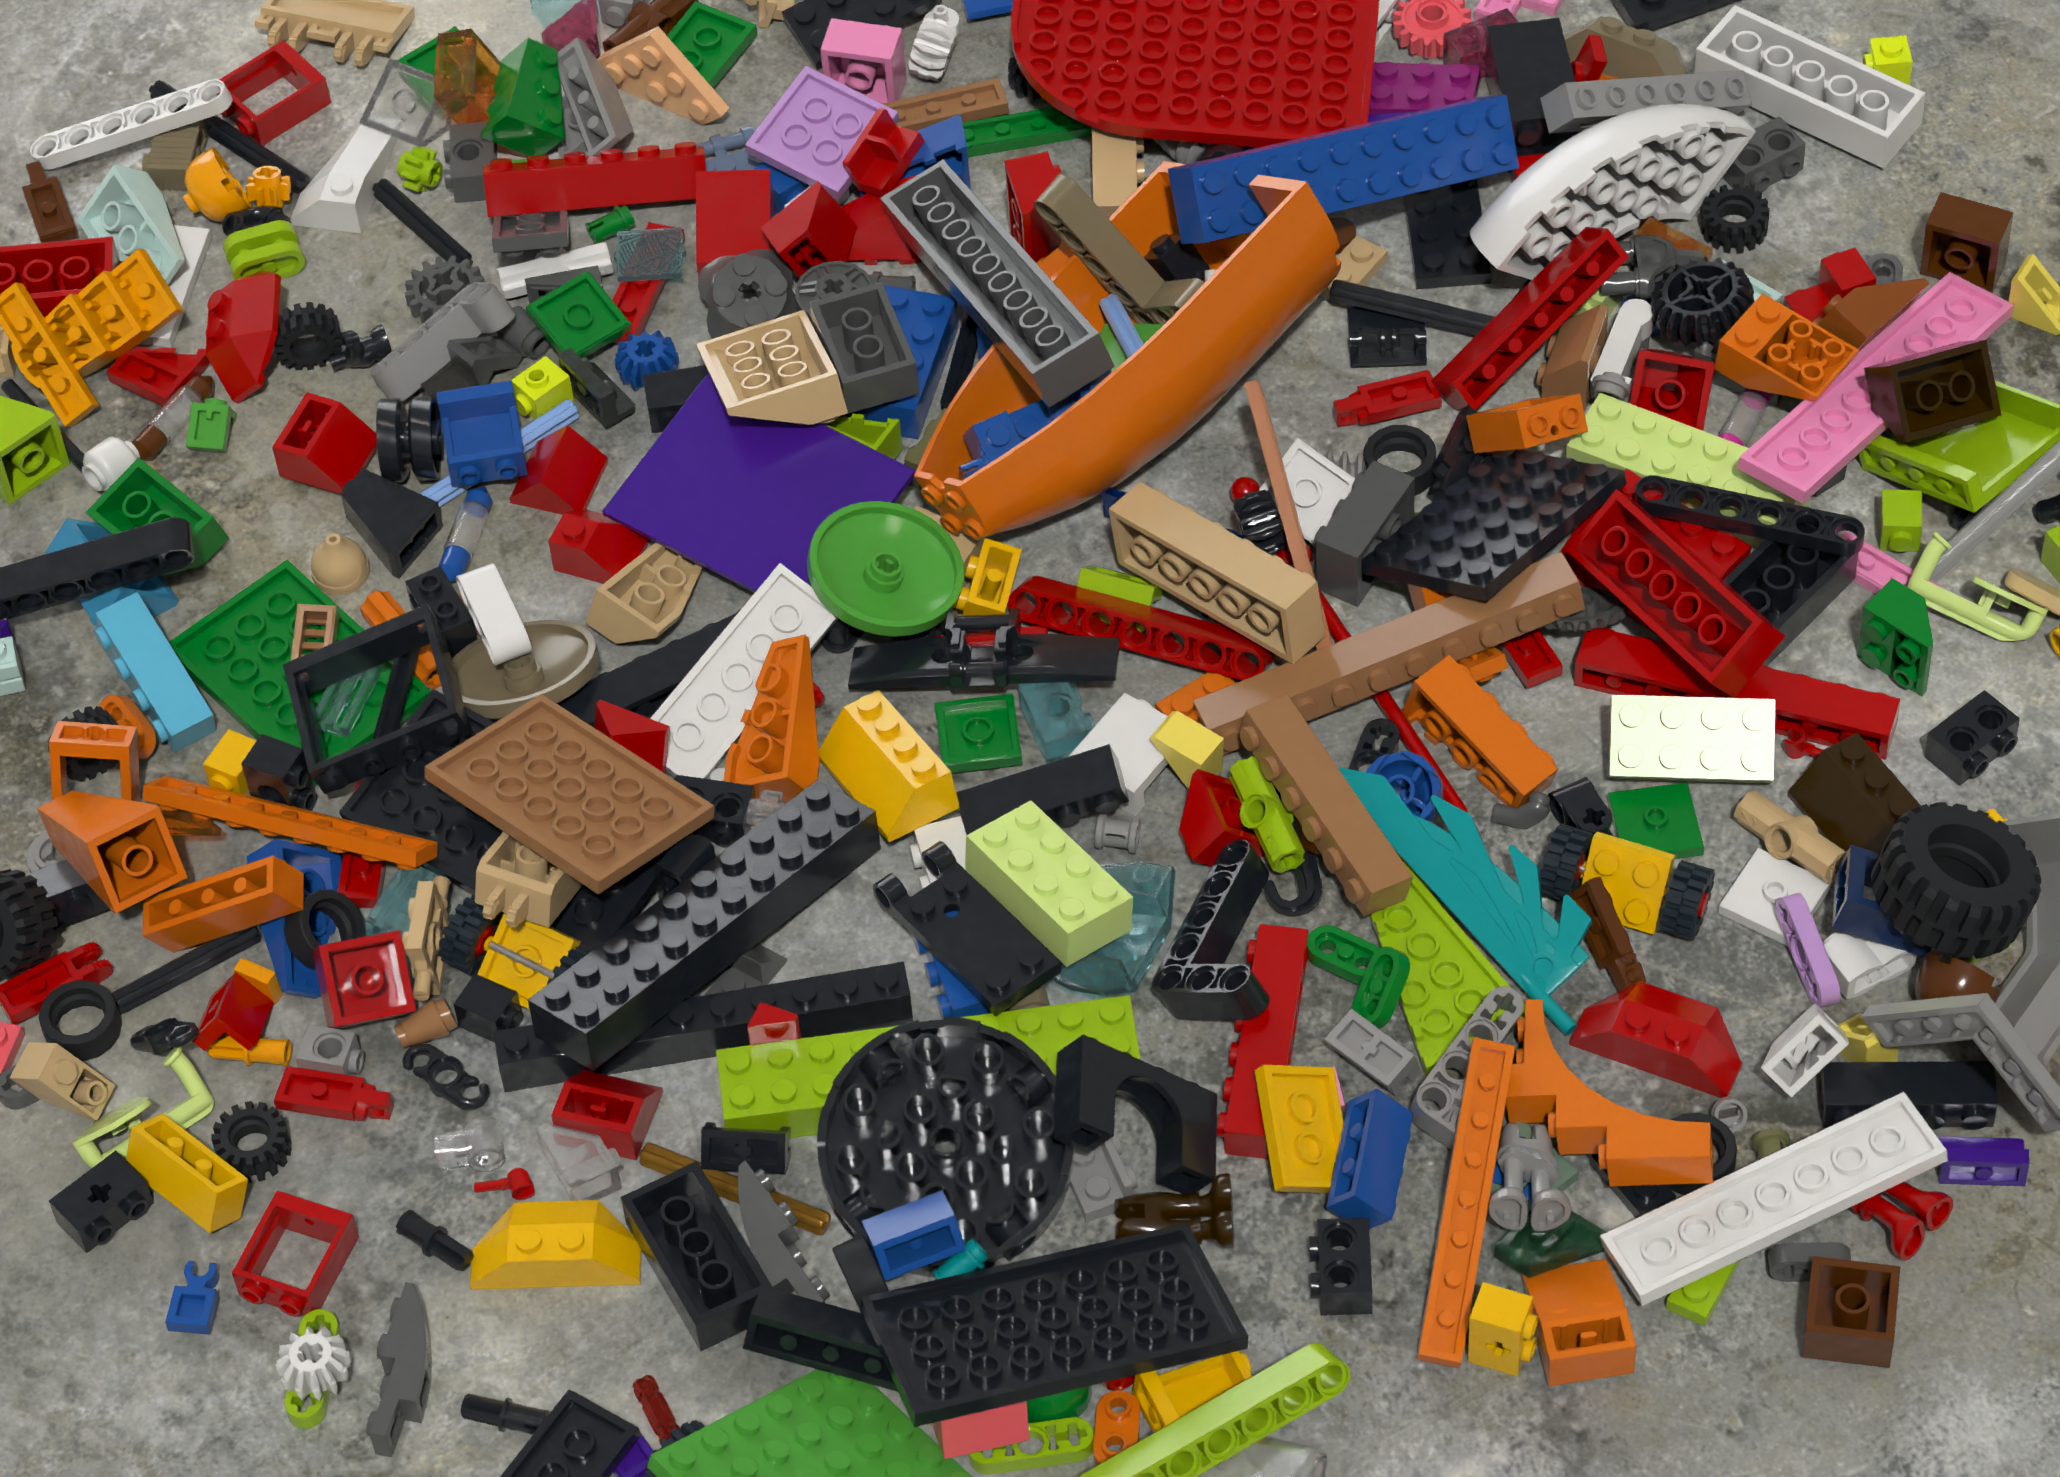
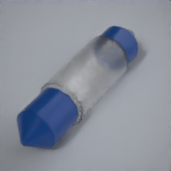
M480 486L467 492L464 502L460 504L443 547L444 553L438 566H441L450 582L456 581V576L465 573L488 520L492 498L485 486Z

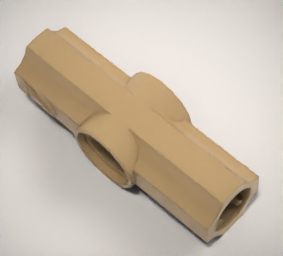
M1756 790L1746 793L1742 801L1737 804L1733 815L1737 818V822L1764 840L1768 852L1774 858L1779 860L1790 858L1825 883H1834L1836 881V872L1847 852L1819 834L1815 822L1806 815L1793 816Z

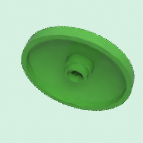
M860 502L835 511L817 528L807 557L809 581L821 603L832 614L852 627L882 636L913 635L938 625L947 617L948 611L954 609L964 583L962 556L956 543L946 530L920 511L891 502Z

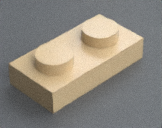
M1356 235L1337 256L1341 261V269L1334 280L1339 279L1365 286L1388 261V251ZM1333 281L1320 295L1330 299L1329 294ZM1338 303L1344 307L1347 306L1346 304Z

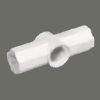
M602 242L570 251L562 248L561 251L545 254L538 252L534 260L498 268L497 272L503 296L505 299H510L527 294L526 278L597 265L600 276L613 273V267L607 244Z

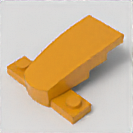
M137 249L112 271L100 273L78 294L70 293L45 318L22 283H14L0 294V325L12 342L11 348L17 366L30 383L42 390L65 427H73L99 406L84 382L83 377L134 348L184 311L144 249Z

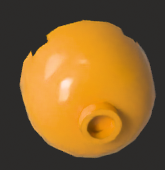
M214 147L198 155L189 164L184 178L188 193L183 195V198L194 214L201 211L208 219L222 222L228 213L251 208L252 204L250 201H247V195L237 178L233 177L228 170L230 168Z

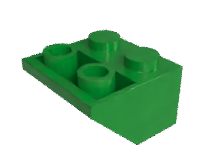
M1892 578L1863 607L1857 656L1862 658L1868 666L1877 668L1895 679L1901 687L1910 689L1922 697L1927 692L1933 649V638L1926 601L1924 597Z

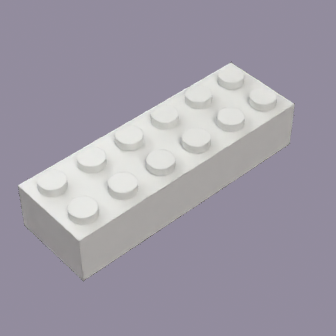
M1734 5L1696 48L1694 74L1743 70L1752 103L1751 107L1775 118L1780 116L1785 123L1883 169L1922 124L1925 92L1739 6Z

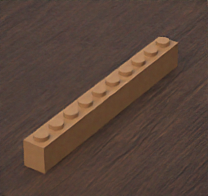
M1560 552L1531 564L1488 601L1453 595L1301 657L1294 665L1287 662L1193 700L1199 722L1202 726L1224 738L1223 755H1226L1244 747L1239 732L1245 711L1249 708L1287 694L1305 721H1310L1419 677L1448 655L1455 661H1458L1555 622V620L1584 610L1585 604L1580 583L1564 555Z

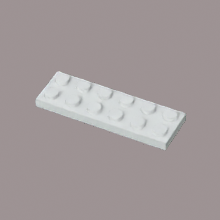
M781 563L778 564L650 718L670 726L666 771L674 778L676 775L706 779L728 753L731 743L738 741L745 726L741 722V718L745 709L751 710L759 691L755 683L772 642L806 635L809 637L811 652L838 619L821 603L810 585Z

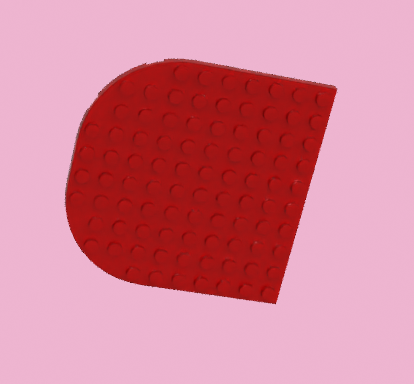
M1013 0L1011 41L1016 62L1024 77L1035 91L1059 111L1088 126L1121 136L1264 147L1368 123L1380 0Z

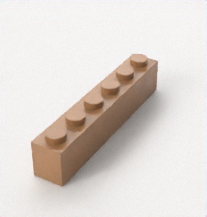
M1286 694L1247 709L1239 732L1243 746L1256 757L1264 777L1268 781L1273 782L1281 794V799L1286 809L1292 811L1302 825V830L1307 840L1314 842L1322 854L1326 868L1331 873H1335L1343 885L1347 899L1352 904H1356L1363 916L1406 900L1413 879L1412 874L1290 697Z

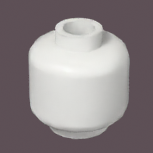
M108 437L85 453L82 474L94 490L105 492L138 457L140 458L139 452L129 441L123 442L119 438Z

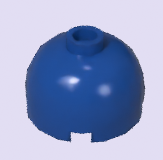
M1400 751L1401 753L1385 754L1378 757L1367 768L1366 772L1384 776L1414 815L1432 822L1439 812L1430 797L1436 795L1444 800V786L1438 771L1425 758L1409 751Z

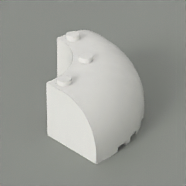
M1693 104L1651 106L1604 120L1564 141L1525 170L1486 209L1471 228L1470 237L1479 251L1496 269L1533 280L1585 227L1607 228L1616 239L1626 232L1639 227L1641 219L1654 216L1657 220L1675 218L1690 221L1703 204L1704 198L1709 196L1710 191L1714 189L1756 131L1741 117L1731 112Z

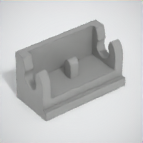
M1350 1009L1324 1039L1333 1050L1353 1062L1395 1096L1401 1094L1400 1084L1406 1076L1414 1082L1421 1074L1414 1054L1353 1009Z

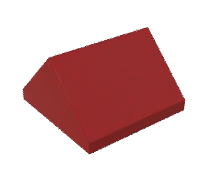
M566 425L536 442L526 463L528 475L519 477L509 498L510 503L561 515L565 512L587 509L608 464V457L570 426Z
M599 700L596 703L594 728L666 774L670 726Z

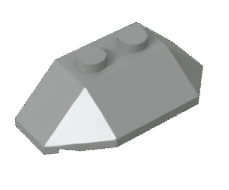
M576 37L557 53L565 139L556 145L561 159L564 158V154L570 152H585L586 156L601 155L602 150L611 149L633 131L632 124L614 80L584 42Z

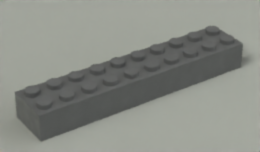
M944 160L939 161L880 198L899 235L1048 407L1065 400L1073 392L1091 381L1097 380L1104 373L1115 367L1099 332Z

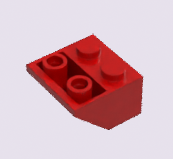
M817 181L760 229L779 255L800 277L811 267L824 262H846L857 225L822 184Z
M306 392L272 446L280 477L341 494L345 484L349 480H353L362 468L365 469L377 449L376 432L341 402Z
M586 1070L579 1072L564 1082L551 1114L557 1143L637 1160L662 1096V1087Z

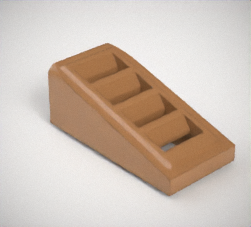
M297 604L291 661L304 656L303 650H318L336 642L340 619L337 606ZM308 625H326V629H308ZM306 637L324 638V643L305 642ZM306 672L300 674L301 677L307 675Z

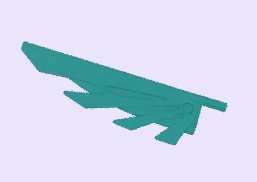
M1339 767L1347 782L1398 855L1531 999H1542L1544 1014L1565 1036L1573 1033L1578 1025L1550 995L1589 959V954L1580 946V943L1592 924V919L1569 895H1564L1559 924L1542 907L1538 866L1514 845H1510L1509 851L1518 883L1515 882L1491 861L1474 819L1469 813L1436 795H1432L1430 797L1431 801L1451 833L1437 825L1414 815L1384 776Z

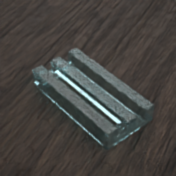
M373 667L326 688L316 707L321 730L349 737L380 677L378 668ZM359 679L363 680L341 724H336L341 713L346 709Z

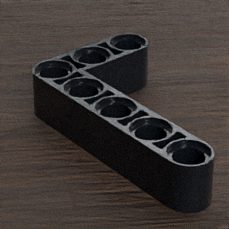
M1236 840L1221 850L1153 978L1152 988L1175 1018L1247 1020L1259 1016L1269 1005V994L1247 965L1224 964L1269 877L1268 868L1247 840Z

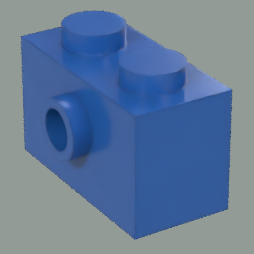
M943 1191L862 1221L873 1256L885 1281L966 1250L955 1214Z

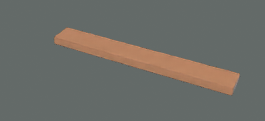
M1256 379L1246 382L1244 386L1294 568L1300 572L1310 574L1315 579L1265 395L1260 381L1258 382ZM1321 598L1320 604L1325 637L1316 644L1317 650L1333 644Z

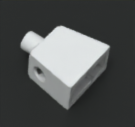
M1814 1004L1773 1042L1761 1069L1792 1098L1849 1044L1846 1033L1818 1005ZM1784 1058L1790 1063L1792 1070L1782 1062Z

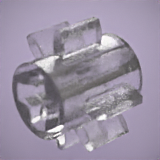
M765 789L764 792H760V798L752 797L747 810V827H756L785 805L787 802H782L784 792Z

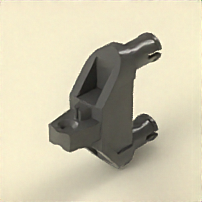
M1650 234L1634 235L1630 237V241H1618L1629 256L1623 264H1630L1631 267H1634V271L1614 272L1600 286L1601 297L1605 295L1635 294V298L1642 300L1651 299V293L1655 289V282L1663 279V272H1674L1675 264L1680 266L1688 265L1689 259L1694 263L1701 262L1703 253L1696 250L1675 249L1673 242Z

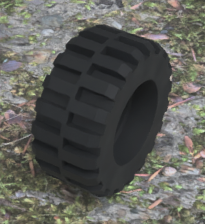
M1936 802L1931 804L1930 807L1925 804L1904 813L1897 820L1874 862L1875 865L1871 872L1872 889L1876 902H1881L1880 909L1886 919L1891 918L1894 921V928L1902 935L1904 933L1910 935L1913 938L1912 942L1921 947L1927 945L1934 949V953L1943 956L1950 953L1955 954V958L1968 959L1972 955L1979 959L2002 952L2009 947L2010 943L2015 941L2039 898L2041 876L2039 867H2036L2037 862L2032 851L2025 849V841L2018 834L2013 835L2008 831V825L2000 820L1996 822L1988 817L1989 814L1979 809L1976 812L1968 810V806L1957 803L1953 806H1947L1946 802Z

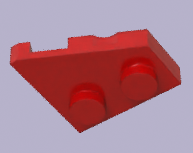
M134 347L121 355L106 372L110 382L169 409L184 392L183 387L192 377L199 376L210 362L205 355V349H198L197 355L177 354L176 348L148 349L147 347Z

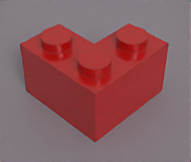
M1855 247L1843 252H1836L1821 259L1818 285L1804 290H1797L1790 295L1784 296L1783 305L1813 322L1820 315L1823 318L1826 316L1822 309L1837 294L1844 298L1854 288L1876 285L1877 278Z

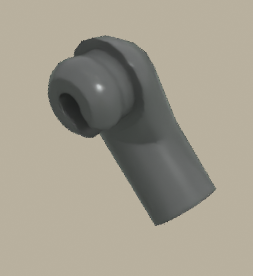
M1533 792L1529 795V801L1519 808L1496 803L1492 822L1518 829H1529L1546 819L1550 812L1548 808L1550 798L1545 793Z

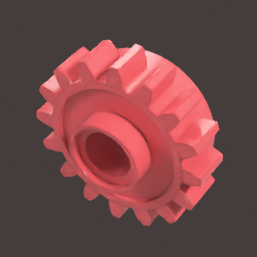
M1407 0V3L1399 1L1397 3V11H1393L1394 38H1399V46L1401 48L1405 47L1410 51V54L1420 57L1440 58L1456 53L1460 45L1467 44V35H1471L1472 32L1471 9L1465 8V0Z

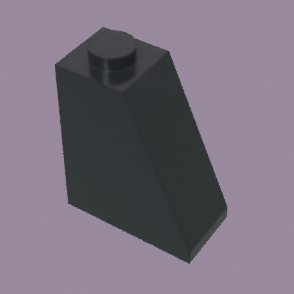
M364 468L360 470L353 480H349L342 490L341 498L346 518L389 572L398 579L401 578L443 527L437 501Z

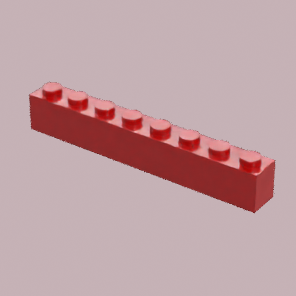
M1609 628L1586 630L1575 661L1574 686L1611 695L1733 698L1707 681L1668 644L1654 641L1647 637H1636L1619 633ZM1761 665L1735 697L1775 699V734L1789 737L1788 729L1792 726H1798L1805 730L1807 741L1832 746L1858 732L1878 757L1884 760L1887 758L1897 726L1900 698L1891 697L1881 692L1874 693L1849 687L1843 683H1832L1810 678L1804 674H1793L1772 669L1766 665Z

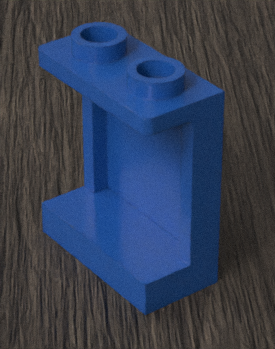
M512 380L436 392L452 487L471 486L481 482L499 479L508 480L528 475Z

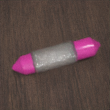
M1746 388L1739 395L1719 431L1718 437L1747 447L1768 408L1772 393Z

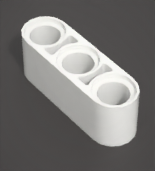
M494 563L456 576L462 599L473 618L474 625L494 666L531 653L532 647L526 629Z

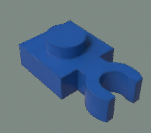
M194 1261L186 1263L184 1275L187 1287L174 1286L165 1321L168 1331L210 1335L219 1300L217 1290L212 1289L219 1280V1273L215 1263L210 1262L208 1272L203 1276H195L197 1269Z

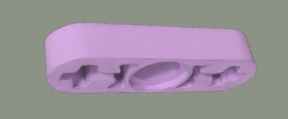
M1800 893L1778 898L1776 900L1777 919L1811 1003L1818 1005L1820 1008L1838 1003L1841 996L1839 982L1805 898Z

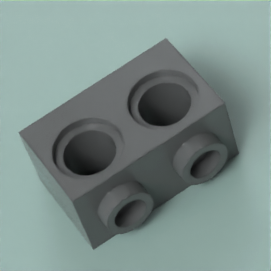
M1780 116L1754 129L1756 131L1723 175L1722 178L1732 188L1733 184H1739V190H1744L1747 185L1752 187V194L1757 190L1762 192L1770 185L1786 177H1792L1803 169L1806 143Z

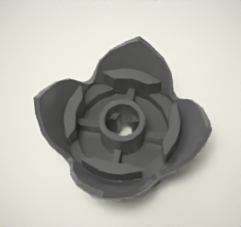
M757 249L737 256L727 255L715 259L700 271L698 289L701 297L708 303L706 320L712 339L797 312L795 294L791 287L792 269L778 252ZM752 288L756 290V295L759 296L757 300L751 298L746 302L742 300L743 292L741 291Z

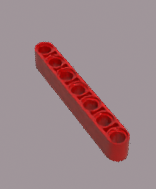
M1041 576L1028 577L1010 594L1008 599L1009 610L1011 608H1019L1022 621L1076 636L1119 638L1121 648L1242 681L1265 672L1275 659L1274 653L1229 627ZM1025 592L1035 597L1037 605L1027 600ZM1062 602L1069 604L1073 614H1069L1063 609ZM1098 612L1104 613L1109 618L1110 624L1104 623L1100 619ZM1135 622L1141 623L1146 628L1147 634L1139 632ZM1172 632L1180 634L1185 645L1176 642ZM1209 642L1217 644L1222 651V655L1214 653L1209 646ZM1246 652L1254 654L1259 660V665L1251 663L1247 658Z

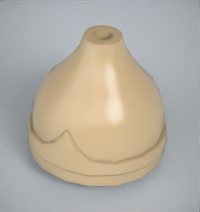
M336 533L329 534L316 547L311 558L312 579L316 586L326 594L337 596L350 594L360 589L366 583L370 574L369 560L360 545L350 538L339 536Z

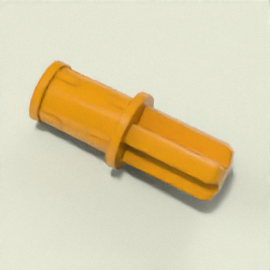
M221 1035L208 1047V1055L213 1059L244 1061L247 1066H252L254 1062L288 1066L292 1057V1042H290V1039L259 1038L256 1046L249 1051L229 1035Z

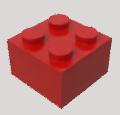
M400 930L319 945L312 950L328 1028L340 1029L406 1016L416 1011Z

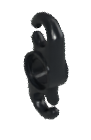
M170 1018L155 1025L142 1028L132 1035L130 1043L134 1050L152 1052L153 1055H158L190 1043L199 1035V1029L193 1022L177 1021L176 1018Z
M416 1044L405 1052L402 1062L403 1068L408 1071L413 1068V1058L415 1056L426 1055L429 1057L428 1063L422 1067H415L413 1073L416 1077L423 1078L429 1084V1088L434 1095L446 1099L462 1110H476L487 1102L490 1089L488 1084L485 1083L479 1086L480 1094L478 1097L473 1099L463 1097L464 1091L469 1087L478 1086L479 1080L477 1077L469 1075L457 1058L448 1056L431 1044ZM443 1070H453L457 1073L455 1080L450 1083L441 1084L435 1081L436 1075Z

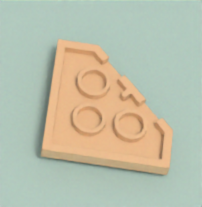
M659 26L604 52L597 59L620 90L701 125L722 117L730 108Z

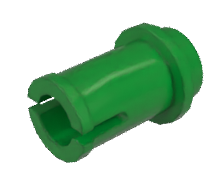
M616 205L613 207L614 211L585 224L594 244H598L622 231L630 232V227L635 225V221L626 205L622 207Z

